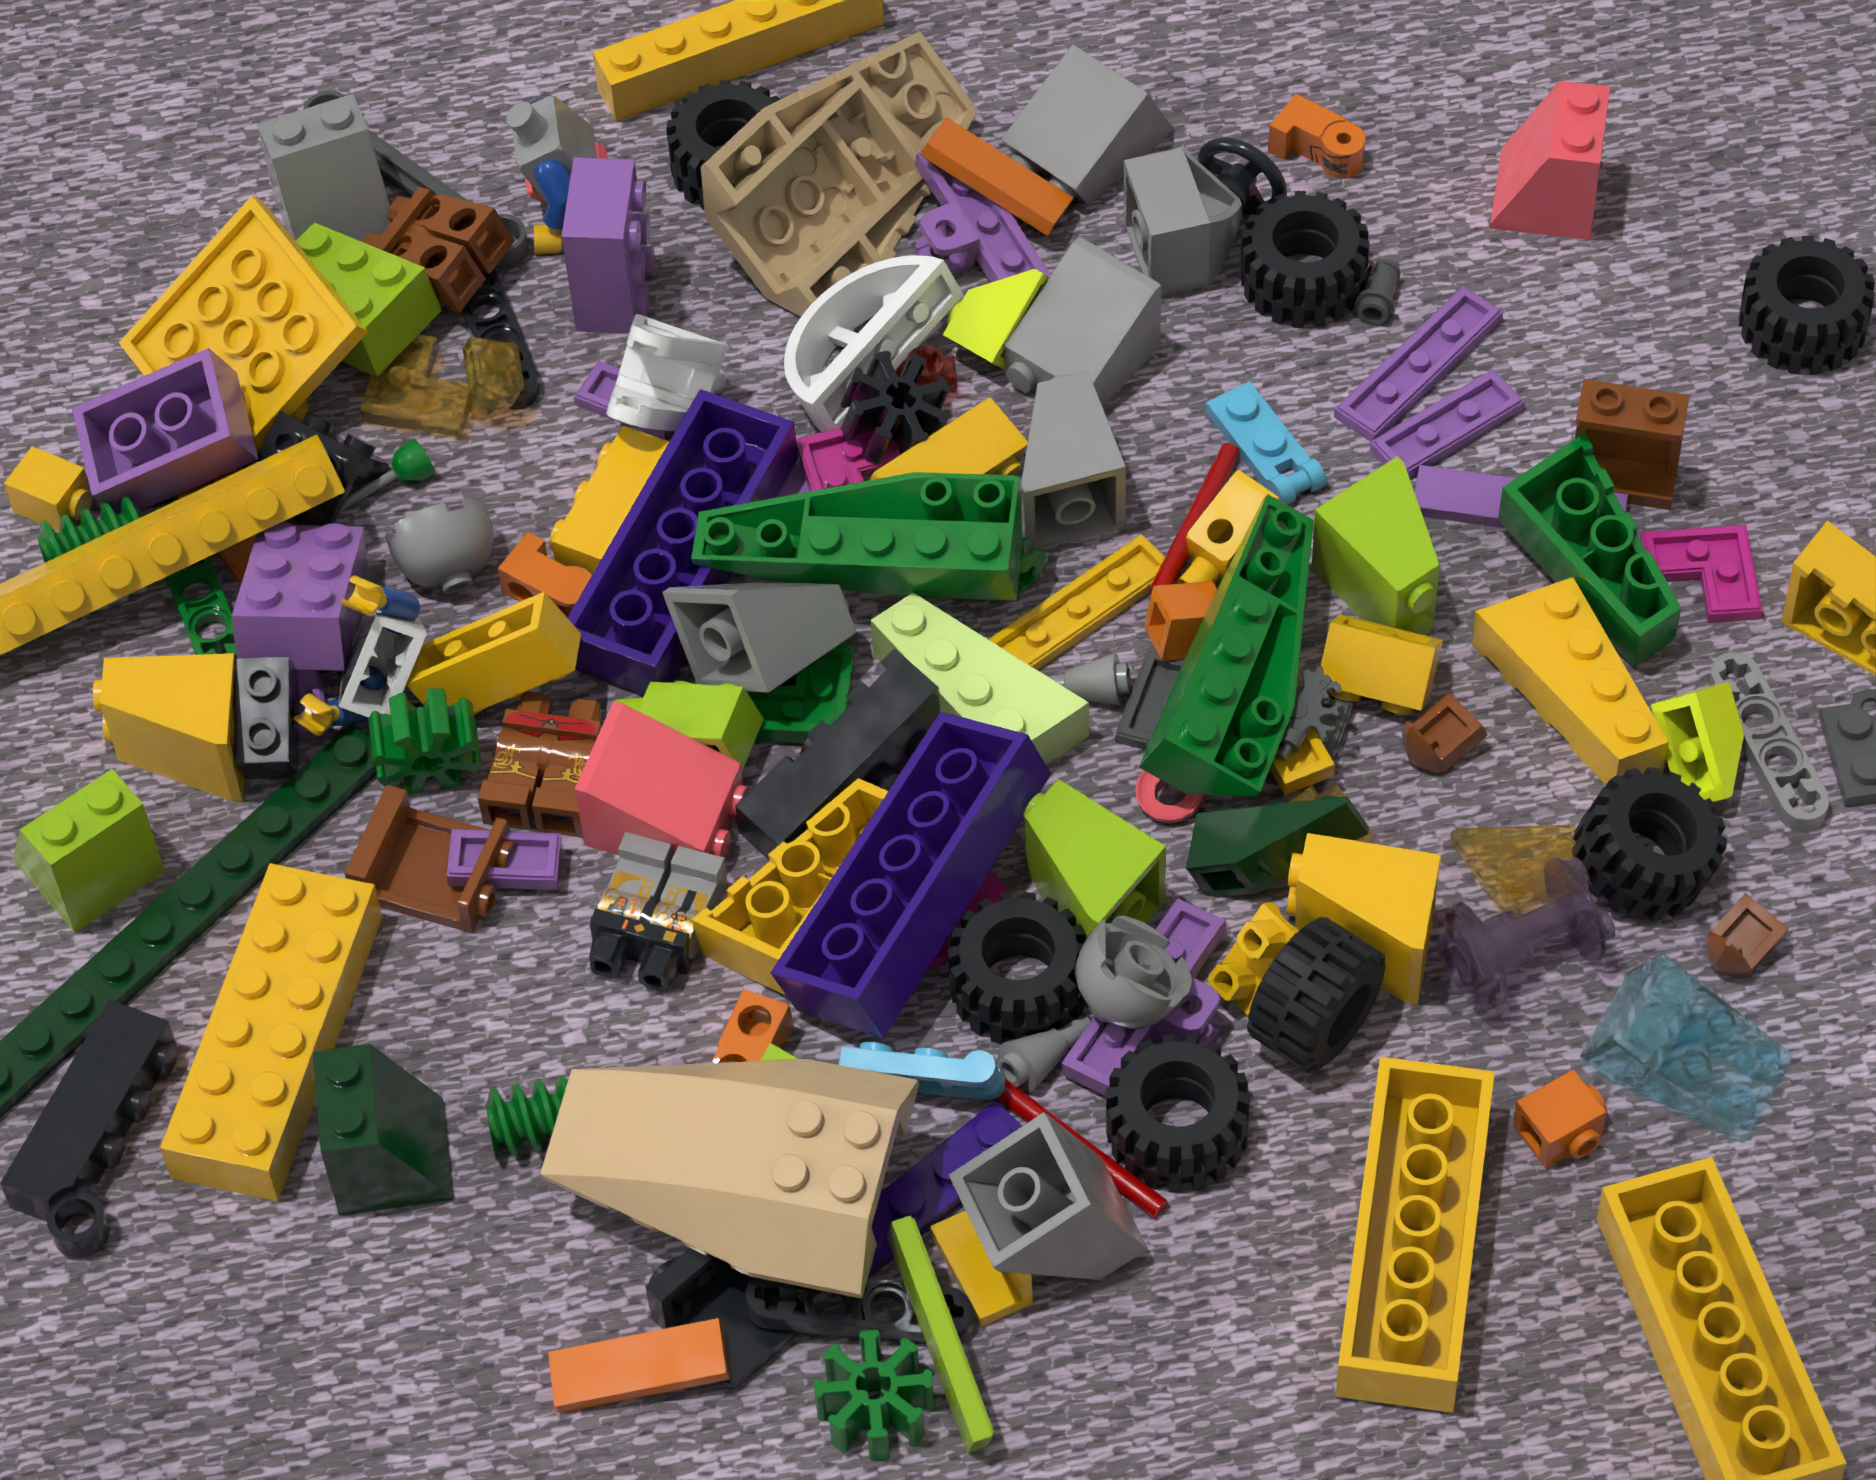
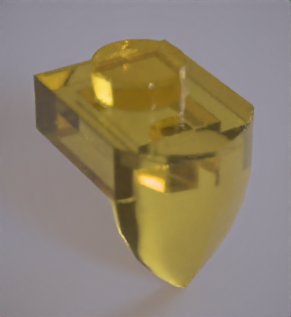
M469 337L462 349L469 388L467 405L471 415L481 422L496 417L508 410L524 389V380L518 344Z

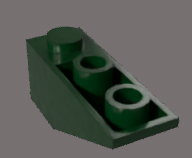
M1325 796L1318 800L1292 803L1274 802L1270 805L1248 808L1227 807L1220 811L1197 813L1186 870L1207 896L1227 897L1256 894L1288 877L1292 854H1303L1307 833L1356 841L1368 834L1369 826L1347 796Z

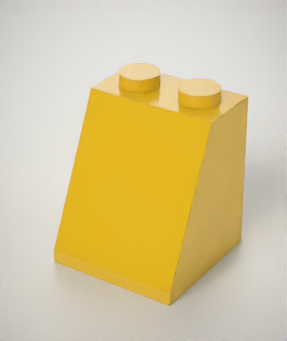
M234 653L104 658L102 680H94L93 704L96 712H103L105 742H113L118 760L230 801H243L245 779L234 764Z
M1307 833L1303 854H1292L1288 875L1290 890L1286 915L1296 917L1295 928L1299 930L1319 917H1327L1381 951L1386 958L1381 988L1405 1003L1418 1005L1435 915L1441 855Z

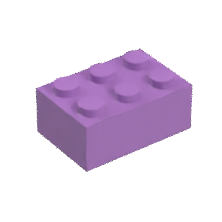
M573 158L561 238L576 332L629 334L635 315H648L649 287L643 286L644 277H653L655 251L653 246H646L649 244L651 231L650 214H642L646 206V182L637 181L635 160Z
M210 348L72 408L91 494L100 503H109L116 514L121 513L122 497H129L137 509L139 508L142 511L259 460L237 372Z
M281 522L256 534L232 613L237 658L290 657L297 670L345 671L360 612L342 605L341 601L342 599L348 600L355 590L356 584L349 582L352 576L356 575L365 580L369 579L364 527L345 526L339 523L312 526L292 525L287 522Z

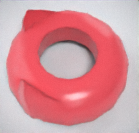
M1144 770L1139 775L1135 787L1137 803L1143 812L1153 820L1162 823L1182 822L1193 816L1207 801V795L1186 794L1184 799L1175 805L1162 804L1157 800L1156 794L1158 789L1166 784V782Z

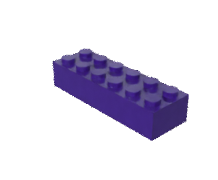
M702 389L698 391L568 616L571 623L581 633L575 670L645 695L650 682H673L686 659V654L662 592L669 587L728 584L733 575V572L693 564L691 557L698 512L776 498L798 460L793 421Z
M940 711L770 972L797 1011L881 1038L886 1036L1022 822L1027 805L1035 795L1041 792L1051 776V772L1028 734Z

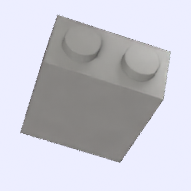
M1072 44L1001 140L1012 152V159L1034 173L1038 171L1049 179L1048 182L1089 206L1124 175V160L1147 155L1171 134L1174 128L1148 93Z
M353 94L257 124L274 200L287 231L295 241L314 222L361 242L368 233L377 232L383 234L390 225V221L387 218L390 205L370 133Z
M1079 236L1072 243L1004 344L1005 375L1012 385L1020 391L1028 392L1031 390L1036 393L1037 384L1040 382L1051 380L1059 375H1072L1088 370L1103 407L1161 347V284Z
M1088 370L1072 375H1059L1051 380L1037 384L1021 481L1023 537H1028L1034 543L1033 551L1126 527V466Z
M756 582L669 587L662 592L697 684L721 685L723 683H731L744 687L746 691L769 693L857 633L849 613L848 602L843 596L840 586L837 584Z
M1045 1112L949 1174L993 1268L997 1271L1101 1280L1148 1250L1102 1158Z

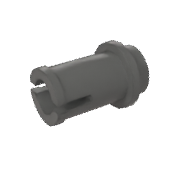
M1377 259L1376 264L1373 261L1370 263L1364 290L1356 297L1355 308L1358 316L1368 324H1382L1393 316L1395 311L1393 296L1401 270L1391 260Z

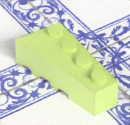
M911 593L870 620L873 655L881 662L895 648L939 687L941 712L1028 734L1046 765L1089 737V702L915 593Z

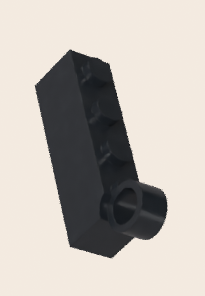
M110 999L0 1182L9 1207L47 1222V1227L56 1248L62 1254L72 1258L91 1256L106 1244L110 1234V1225L103 1206L97 1198V1184L106 1168H115L121 1160L125 1149V1135L133 1122L140 1123L145 1118L151 1105V1091L160 1076L167 1077L171 1073L178 1057V1047L168 1020ZM89 1215L95 1218L93 1224L82 1233L67 1234L62 1232L66 1222L75 1216Z

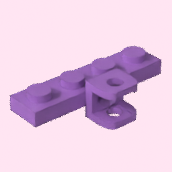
M922 151L917 153L915 166L941 206L929 211L921 218L919 230L924 235L916 242L914 250L916 255L933 257L931 255L932 251L940 256L949 255L950 257L944 261L953 276L974 268L976 259L990 282L1032 269H1037L1048 277L1051 276L1009 211L920 155Z
M1177 898L1155 930L1170 941L1165 951L1173 958L1174 962L1177 963L1182 956L1187 963L1192 978L1189 994L1166 1018L1146 1028L1129 1029L1101 1021L1094 1016L1062 1061L1063 1075L1106 1096V1090L1109 1088V1077L1114 1067L1121 1068V1057L1129 1050L1139 1054V1043L1148 1039L1152 1041L1155 1036L1156 1042L1160 1044L1162 1043V1035L1174 1034L1175 1041H1186L1184 1034L1200 1035L1205 1029L1204 1035L1199 1038V1045L1206 1047L1210 1041L1215 1043L1223 1032V1021L1215 1013L1221 1006L1220 996L1212 987L1195 979V977L1226 934V922L1224 919Z

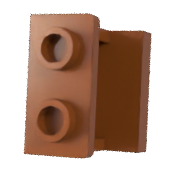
M1583 379L1576 416L1575 439L1586 433L1593 446V455L1600 468L1606 469L1614 484L1613 491L1628 494L1627 504L1671 511L1690 395Z
M386 785L347 866L345 877L346 879L375 884L380 908L473 933L480 917L488 918L496 903L497 887L488 884V872L491 867H507L509 853L512 848L516 847V842L504 840L506 832L511 831L509 820L497 817L492 829L489 830L410 807L407 790ZM452 829L488 830L490 834L466 886H448L447 869Z

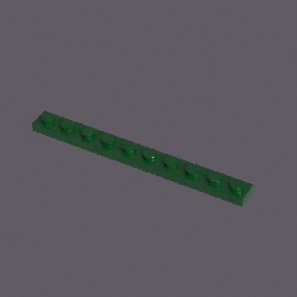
M353 724L348 725L0 1040V1119L83 1044L109 999L124 1005L259 883L264 878L269 863L278 865L377 775L376 766L373 763L371 738Z

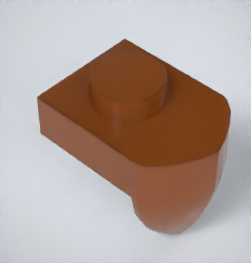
M1450 692L1413 724L1405 721L1402 730L1404 749L1412 765L1432 774L1446 772L1488 736L1483 725Z
M1745 893L1706 936L1705 951L1713 970L1721 975L1733 978L1749 977L1788 935L1789 929Z

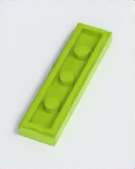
M911 1215L892 1221L887 1233V1239L967 1453L980 1450L988 1446L993 1437L994 1430L916 1221Z

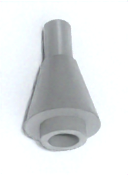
M1117 653L1065 671V674L1047 676L1086 701L1122 706V695L1131 694L1132 692L1128 662L1120 663Z
M1080 1015L1057 1030L1051 1029L1002 1043L999 1049L1000 1059L998 1060V1067L1004 1078L1016 1088L1020 1086L1025 1092L1034 1091L1068 1053V1049L1074 1046L1091 1022L1090 1019L1085 1015Z

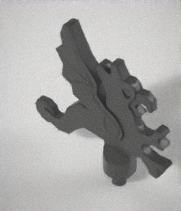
M1318 666L1315 673H1312L1310 669L1303 671L1304 689L1300 696L1298 693L1302 685L1297 676L1294 710L1276 755L1281 761H1286L1290 753H1297L1310 730L1318 731L1323 742L1328 741L1329 734L1337 733L1335 726L1325 725L1321 721L1327 718L1341 719L1339 712L1344 710L1342 703L1337 702L1331 708H1324L1322 706L1324 701L1330 700L1328 692L1335 691L1337 695H1340L1342 688L1337 681H1332L1331 677L1324 675L1322 666Z

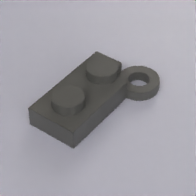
M1876 689L1859 691L1853 696L1850 704L1820 708L1818 718L1845 807L1876 803V715H1869L1868 712L1862 709V705L1865 702H1876Z

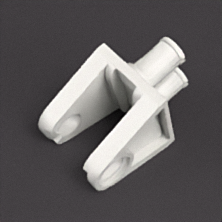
M636 314L626 343L627 347L606 414L618 421L642 428L676 431L700 389L716 395L724 390L726 375L721 366L728 344Z

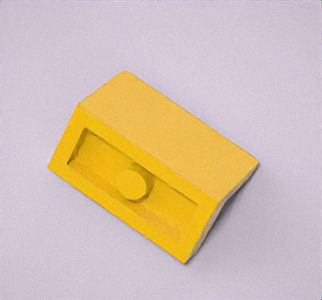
M966 1210L930 1226V1235L958 1287L970 1300L973 1314L980 1327L1033 1304L1032 1275L1000 1272L994 1269Z

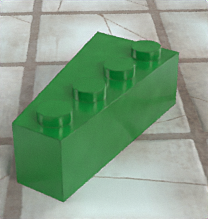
M1583 433L1502 487L1498 520L1555 583L1571 577L1575 579L1612 645L1634 668L1675 640L1682 608L1652 553L1646 552L1637 535L1638 528L1629 512L1625 513L1613 491L1614 484L1606 469L1600 468L1593 455V446L1586 433Z

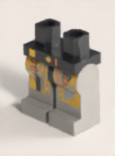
M625 831L618 848V862L608 887L600 898L598 908L595 909L590 920L592 946L589 955L590 967L594 974L612 979L619 976L626 959L641 963L638 970L639 983L648 989L665 993L678 973L688 974L693 962L692 959L700 948L691 919L705 907L711 911L720 904L728 887L725 858L682 846L677 847L673 856L671 843Z

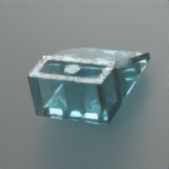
M1660 953L1628 972L1580 1057L1616 1085L1737 1142L1745 1143L1793 1054L1664 953Z

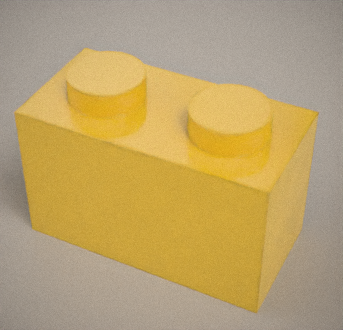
M1339 614L1330 622L1321 666L1324 669V675L1331 677L1332 681H1337L1341 685L1342 690L1340 695H1337L1335 691L1329 692V695L1353 702L1360 701L1361 696L1382 701L1381 708L1397 714L1411 715L1413 709L1421 711L1428 703L1431 695L1443 640Z

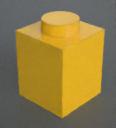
M33 446L4 482L14 513L38 523L46 520L57 531H60L61 515L67 514L74 522L76 519L80 520L81 509L87 508L90 510L93 496L85 468Z

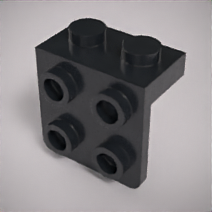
M280 411L258 455L259 460L255 461V463L262 461L314 435H318L345 492L283 521L292 525L324 526L335 523L357 476L374 481L385 474L389 464L373 456L376 449L374 445L349 433L345 440L331 433L335 426L333 423L308 411L304 419Z
M689 1249L675 1262L669 1260L658 1267L652 1274L649 1284L645 1286L651 1319L662 1329L719 1318L724 1329L730 1380L718 1383L726 1389H733L739 1386L800 1332L766 1329L750 1321L744 1309L748 1282L753 1277L731 1268L729 1263L708 1253L705 1256L693 1249ZM766 1288L764 1296L760 1297V1299L765 1301V1309L776 1310L779 1301L787 1300L778 1299L777 1290L773 1288ZM796 1296L794 1302L797 1303L794 1313L802 1314L803 1302Z

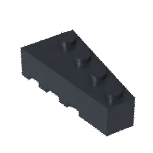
M895 648L881 661L882 666L887 670L870 687L861 681L846 695L850 704L831 725L821 720L807 734L808 737L802 745L800 756L795 761L791 757L785 756L735 805L739 833L768 860L770 852L783 841L788 844L808 829L806 822L858 778L889 791L939 715V687Z

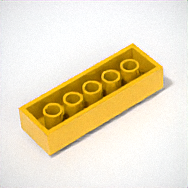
M269 863L160 1146L171 1179L279 1201L316 1100L313 1052L335 1048L383 917L375 884Z
M1380 1057L1338 1362L1336 1397L1454 1412L1495 1071Z
M1713 1157L1602 1187L1597 1223L1705 1480H1842L1847 1463Z

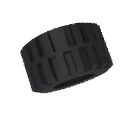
M730 80L719 81L720 85L711 87L710 84L700 86L699 93L697 94L689 92L682 98L683 105L674 106L671 111V120H667L666 127L671 173L677 190H684V198L693 204L699 199L700 208L704 209L701 166L720 149L717 146L726 144L764 107L781 100L778 96L770 97L769 89L763 86L754 89L751 86V82L740 81L738 85L730 84Z
M1295 191V196L1287 197L1284 193L1275 196L1273 204L1263 202L1257 207V215L1250 214L1246 221V229L1242 232L1240 278L1247 301L1252 302L1255 300V310L1263 316L1268 311H1271L1272 321L1281 325L1285 318L1292 319V327L1303 328L1304 321L1313 320L1315 328L1325 326L1326 317L1331 316L1335 322L1344 318L1345 307L1350 311L1355 309L1356 297L1364 290L1367 280L1370 241L1368 240L1369 232L1367 226L1361 223V215L1355 209L1346 210L1347 202L1339 198L1331 201L1327 199L1328 194L1317 192L1315 196L1306 195V191ZM1295 254H1312L1323 259L1314 262H1298L1287 257Z
M1802 236V241H1795L1792 237L1781 239L1779 247L1771 243L1763 248L1762 256L1756 255L1750 262V268L1746 272L1739 312V327H1742L1741 336L1745 344L1752 342L1751 352L1757 358L1767 354L1769 356L1767 365L1778 369L1781 363L1788 364V373L1799 374L1800 367H1809L1810 375L1821 374L1825 364L1833 371L1842 367L1843 357L1851 361L1857 355L1858 347H1863L1867 336L1875 292L1873 291L1875 282L1873 275L1867 274L1868 265L1864 260L1853 259V250L1847 246L1840 249L1835 246L1836 241L1827 238L1820 242L1814 241V236ZM1807 299L1818 302L1825 307L1816 309L1803 308L1789 302V300Z
M1647 767L1643 774L1637 768L1626 770L1622 777L1617 774L1602 788L1575 829L1573 839L1576 841V844L1572 848L1574 860L1581 862L1576 870L1581 880H1589L1592 885L1588 890L1596 898L1600 895L1609 901L1606 906L1616 912L1621 907L1627 910L1628 917L1640 919L1645 913L1651 921L1662 920L1666 913L1674 917L1680 914L1686 906H1690L1724 859L1721 855L1727 849V838L1721 836L1725 830L1723 819L1715 817L1713 814L1717 807L1710 798L1704 800L1699 795L1702 789L1693 782L1690 786L1681 782V775L1671 771L1667 776L1661 775L1659 768ZM1634 833L1641 834L1654 841L1665 855L1645 847L1635 837Z
M1012 892L1000 894V901L992 903L989 898L979 902L978 913L968 910L961 917V928L954 927L950 937L951 947L948 948L950 993L952 1003H956L957 1014L962 1021L970 1018V1026L973 1032L981 1036L988 1029L990 1030L991 1042L1002 1044L1005 1036L1014 1037L1015 1040L1048 1031L1052 1028L1057 1030L1070 1022V1016L1076 1018L1081 1015L1084 998L1078 988L1075 972L1080 950L1086 941V933L1082 925L1076 926L1075 915L1068 908L1059 912L1058 901L1046 897L1043 902L1036 901V893L1024 892L1023 898H1012ZM1018 955L1036 958L1048 966L1041 974L1026 980L1006 979L990 970L998 961Z
M1319 917L1313 922L1311 921L1284 945L1264 974L1255 992L1249 1011L1247 1024L1249 1036L1306 1073H1312L1321 1069L1342 1052L1358 1032L1371 1011L1383 982L1386 966L1385 955L1327 917Z
M1174 1034L1162 1035V1043L1154 1045L1151 1039L1139 1043V1054L1129 1050L1121 1057V1068L1114 1067L1109 1077V1088L1106 1090V1134L1108 1143H1112V1155L1116 1162L1120 1163L1125 1160V1169L1136 1177L1141 1172L1144 1173L1145 1184L1150 1188L1156 1190L1159 1181L1169 1182V1192L1181 1193V1183L1191 1182L1193 1191L1205 1188L1206 1176L1211 1175L1216 1183L1226 1177L1227 1164L1233 1168L1236 1167L1241 1160V1148L1246 1149L1248 1141L1250 1094L1248 1093V1081L1245 1073H1238V1062L1231 1054L1223 1058L1221 1057V1046L1212 1041L1206 1047L1199 1045V1037L1187 1035L1186 1041H1175ZM1170 1098H1184L1198 1103L1208 1114L1200 1121L1191 1125L1170 1126L1155 1120L1147 1111L1160 1101Z

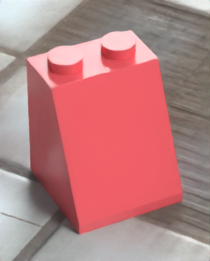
M1559 81L1501 148L1490 223L1491 229L1591 239L1610 86Z
M613 701L575 787L585 846L618 855V848L626 831L671 843L673 856L677 847L682 846L726 858L731 842V832L728 829L733 817L737 818L735 805L749 792V787L743 784L741 763L623 703Z

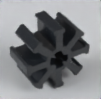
M889 351L874 354L866 374L863 373L861 368H856L840 403L842 408L849 407L840 428L847 441H850L855 435L870 431L874 432L863 456L875 464L881 462L890 441H895L900 453L903 454L943 428L951 414L948 409L941 410L950 391V387L944 377H939L937 382L921 386L917 385L927 364V360L913 353L910 355L901 377L897 376L889 359L891 356Z

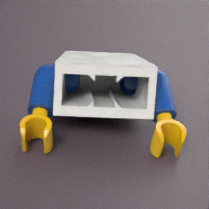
M356 575L350 578L349 582L356 584L355 590L348 600L342 599L341 603L364 614L351 645L345 671L342 670L339 699L331 700L326 704L311 693L305 695L300 703L306 709L299 716L293 718L295 722L314 735L320 736L330 725L343 726L368 722L373 711H378L380 714H390L389 698L403 693L427 635L421 620L417 618L420 604L413 594L398 589L382 587Z

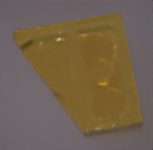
M1573 825L1457 828L1451 831L1450 842L1505 920L1588 881L1581 880L1576 870L1581 862L1573 859L1572 848L1576 844V841L1573 839L1575 832Z

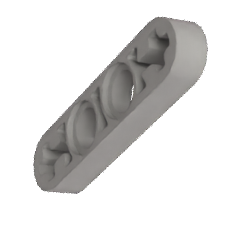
M1724 653L1712 663L1709 686L1727 681L1730 682L1744 730L1741 749L1782 823L1793 831L1811 832L1818 829L1826 820L1830 802L1825 786L1756 662L1743 653ZM1732 671L1735 677L1744 676L1742 692L1745 697L1739 700L1740 690L1735 681L1732 679L1724 680L1726 672ZM1748 713H1761L1768 717L1771 721V726L1764 730H1754L1747 727L1743 723L1742 718ZM1772 755H1783L1791 759L1795 767L1789 772L1779 773L1769 769L1765 760ZM1799 783L1797 792L1802 802L1805 804L1814 803L1813 810L1810 813H1806L1802 807L1793 808L1796 795L1792 786Z

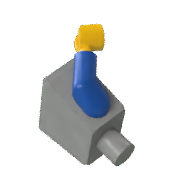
M548 96L535 99L530 104L528 102L517 103L509 110L506 117V122L513 132L517 166L548 204L543 218L545 224L534 225L535 255L561 253V233L573 158H597L593 127L556 96Z

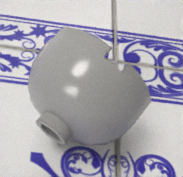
M472 498L461 499L464 509L453 511L448 510L446 502L435 504L416 511L393 525L396 536L387 532L385 538L398 569L413 584L431 589L442 587L444 594L457 593L472 586V577L481 572L491 558L495 541L492 522L486 505L482 500Z
M1116 916L1111 923H1105V919L1099 922L1087 937L1077 959L1075 976L1081 995L1095 1017L1120 1027L1138 1029L1155 1025L1166 1018L1189 994L1192 978L1187 963L1182 956L1177 963L1174 962L1173 958L1165 951L1170 941L1154 928L1142 921L1127 916Z

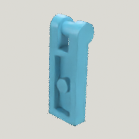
M1250 381L1206 402L1207 415L1227 441L1240 450L1241 459L1261 485L1277 495L1281 502L1289 505L1296 501L1297 494L1307 489L1310 493H1313L1327 485V478L1320 463L1307 455ZM1290 468L1295 472L1289 476L1280 474Z
M863 1042L860 1044V1048L843 1046L841 1048L838 1065L916 1079L919 1081L917 1093L993 1100L999 1097L1005 1088V1078L993 1056L983 1050L973 1051L964 1059L948 1058V1054L932 1048H917L914 1054L893 1052L894 1050L890 1046L876 1042Z

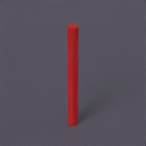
M1231 443L1221 445L1149 588L1150 595L1152 594L1153 586L1176 583L1189 557L1186 543L1188 531L1225 486L1240 456V450Z
M1005 1078L1004 1091L999 1097L995 1098L997 1101L1027 1123L1045 1112L1102 1158L1120 1194L1153 1219H1156L1169 1204L1168 1200Z

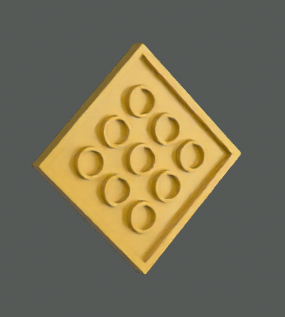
M251 196L118 343L144 376L210 348L237 372L256 451L258 452L262 448L279 412L292 415L368 333V330L268 206L260 199ZM243 467L233 470L225 475L228 477L242 470Z

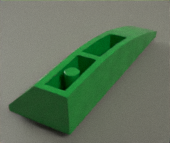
M912 472L698 512L691 560L695 565L788 583L837 584L841 590L897 596H908L911 593H915L920 597L1016 601L1022 559L1021 478L1014 475Z
M1269 494L1263 498L1191 644L1139 768L1186 794L1256 797L1261 792L1295 705L1313 519Z

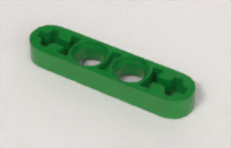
M210 557L165 577L195 655L221 654L226 651V654L234 653L236 659L237 653L232 613ZM204 583L210 586L209 592L199 599H188L183 596L184 590L192 584ZM216 622L226 626L225 631L216 638L205 639L198 636L199 630L208 623Z

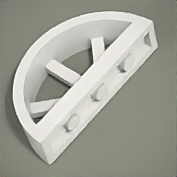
M911 255L890 258L863 267L827 289L801 316L786 346L784 370L791 389L811 421L821 432L841 427L849 407L842 408L840 403L856 368H861L863 373L866 374L874 354L889 351L891 353L889 359L894 370H896L964 295L943 259ZM873 317L859 333L853 332L856 327ZM838 345L844 347L832 363L821 372L833 350Z

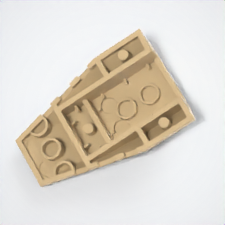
M921 31L764 107L701 166L705 219L763 296L801 317L821 294L841 279L868 265L894 258L896 254L894 248L901 236L909 232L916 219L914 214L923 198L932 192L915 166L917 153L923 151L926 143L946 117L967 130L978 110Z
M810 1059L572 1069L540 1175L542 1179L608 1210L613 1208L633 1218L635 1223L652 1231L657 1229L681 1240L684 1246L705 1256L708 1253L729 1263L731 1268L750 1277L862 1299L877 1246L871 1226L895 1137H906L919 1088V1081Z

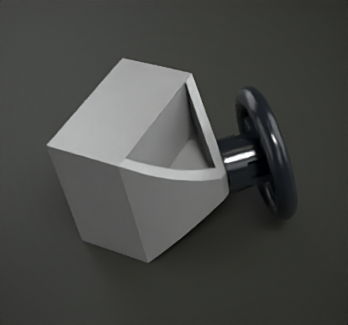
M1229 137L1215 138L1206 142L1199 150L1197 160L1183 147L1124 160V225L1141 272L1161 284V296L1208 286L1214 281L1231 250L1238 232L1242 213L1257 215V207L1263 202L1273 204L1275 196L1283 193L1287 196L1286 182L1277 165L1265 153L1253 145ZM1218 153H1232L1247 159L1248 162L1244 165L1240 163L1232 165L1213 156ZM1261 172L1266 176L1272 188V196L1267 201H1264L1255 185L1257 183L1256 176Z

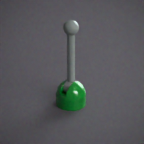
M412 439L400 446L393 455L392 470L348 495L340 512L396 479L413 485L433 476L435 469L416 439Z

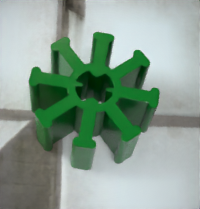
M429 688L426 690L427 699L423 707L416 708L407 700L406 693H399L389 698L390 714H380L378 711H373L368 721L373 763L376 766L378 782L386 787V785H391L392 782L404 778L407 794L424 792L423 785L427 777H436L443 784L444 789L461 786L459 770H470L472 773H477L482 762L473 704L467 698L462 697L459 699V702L447 706L445 690Z
M863 1330L859 1333L861 1357L864 1363L858 1365L841 1352L839 1344H833L824 1354L827 1382H822L821 1379L814 1381L817 1418L820 1421H824L828 1417L831 1444L842 1453L848 1452V1444L864 1427L871 1429L867 1432L869 1458L871 1461H883L890 1458L888 1432L883 1428L889 1425L908 1439L911 1447L917 1446L925 1437L922 1408H926L929 1412L935 1409L932 1371L926 1369L923 1374H920L918 1347L907 1338L900 1340L901 1346L885 1363L881 1362L880 1332L878 1330ZM879 1391L881 1398L869 1399L868 1393Z

